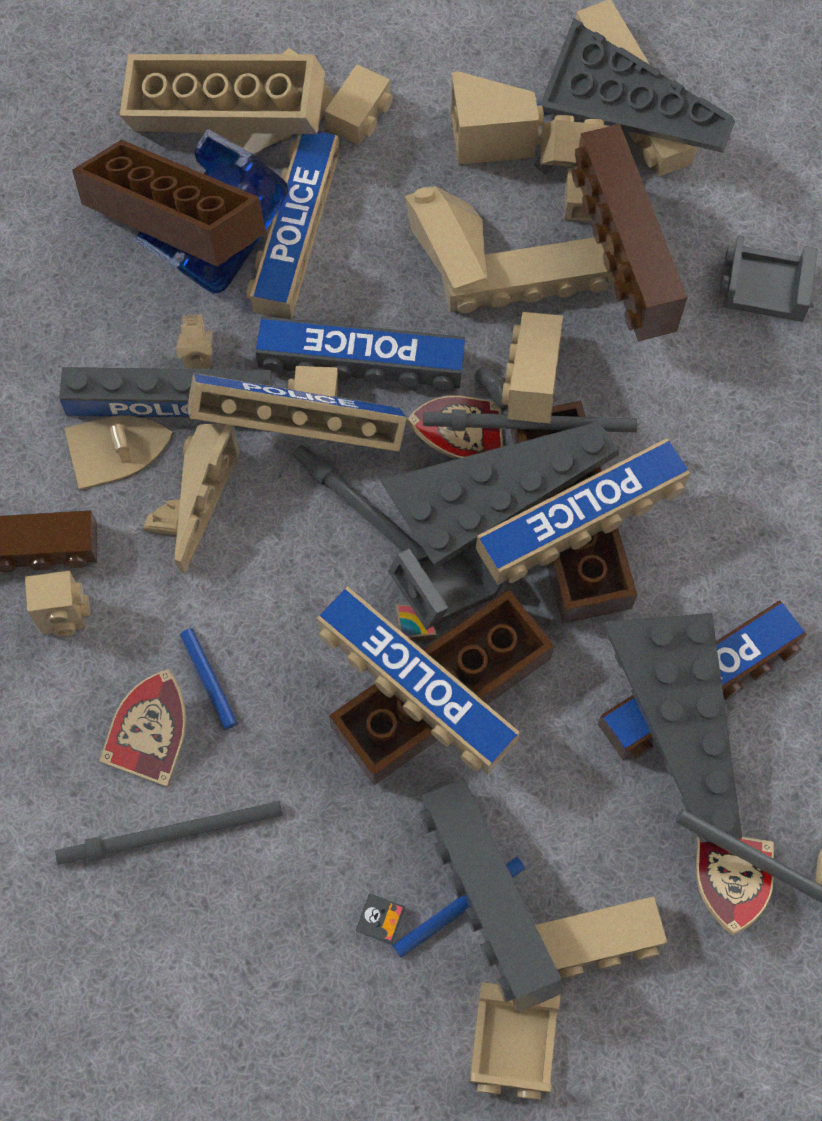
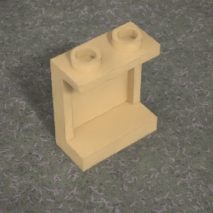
M481 983L469 1083L478 1084L477 1092L501 1095V1088L517 1089V1097L531 1100H541V1093L549 1094L551 1092L552 1084L550 1079L560 995L518 1013L512 1000L507 1003L504 1001L498 984Z

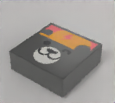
M369 893L357 924L356 932L392 945L405 906Z

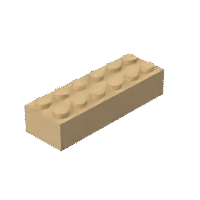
M128 54L120 117L135 132L317 134L325 71L314 54Z

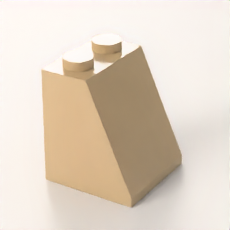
M459 71L452 72L451 118L458 165L535 158L536 145H541L540 126L544 125L542 105L537 106L535 92Z

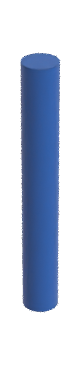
M192 628L184 630L180 633V637L224 729L228 730L236 726L238 722Z

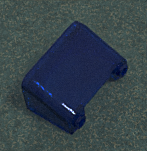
M207 129L195 148L197 163L206 170L204 172L205 175L259 197L265 229H267L287 198V183L253 153ZM139 231L133 241L207 291L215 294L224 291L229 286L261 237L219 266L206 262Z

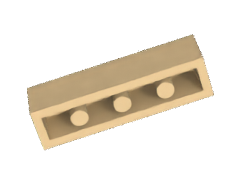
M522 312L521 324L514 325L509 363H507L502 393V405H508L507 419L550 424L561 345L562 315Z
M654 896L535 925L558 973H560L561 979L584 974L583 967L598 964L599 970L621 965V957L635 954L636 960L639 961L658 956V948H662L667 943Z

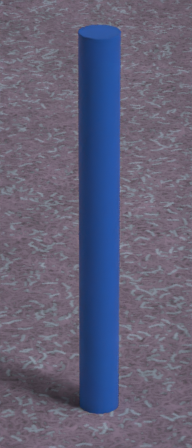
M517 856L506 863L512 878L525 870L524 864ZM465 897L457 898L394 943L392 946L399 957L402 958L465 913L464 910L469 908Z

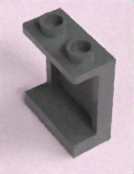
M738 235L735 245L728 246L725 255L724 266H729L730 269L729 275L723 274L719 294L725 295L723 307L803 322L811 303L818 248L805 246L801 256L743 246L745 236Z
M476 544L438 568L434 567L424 550L413 555L412 551L407 549L397 554L388 571L426 630L493 599L505 583L504 581L497 585L477 552Z

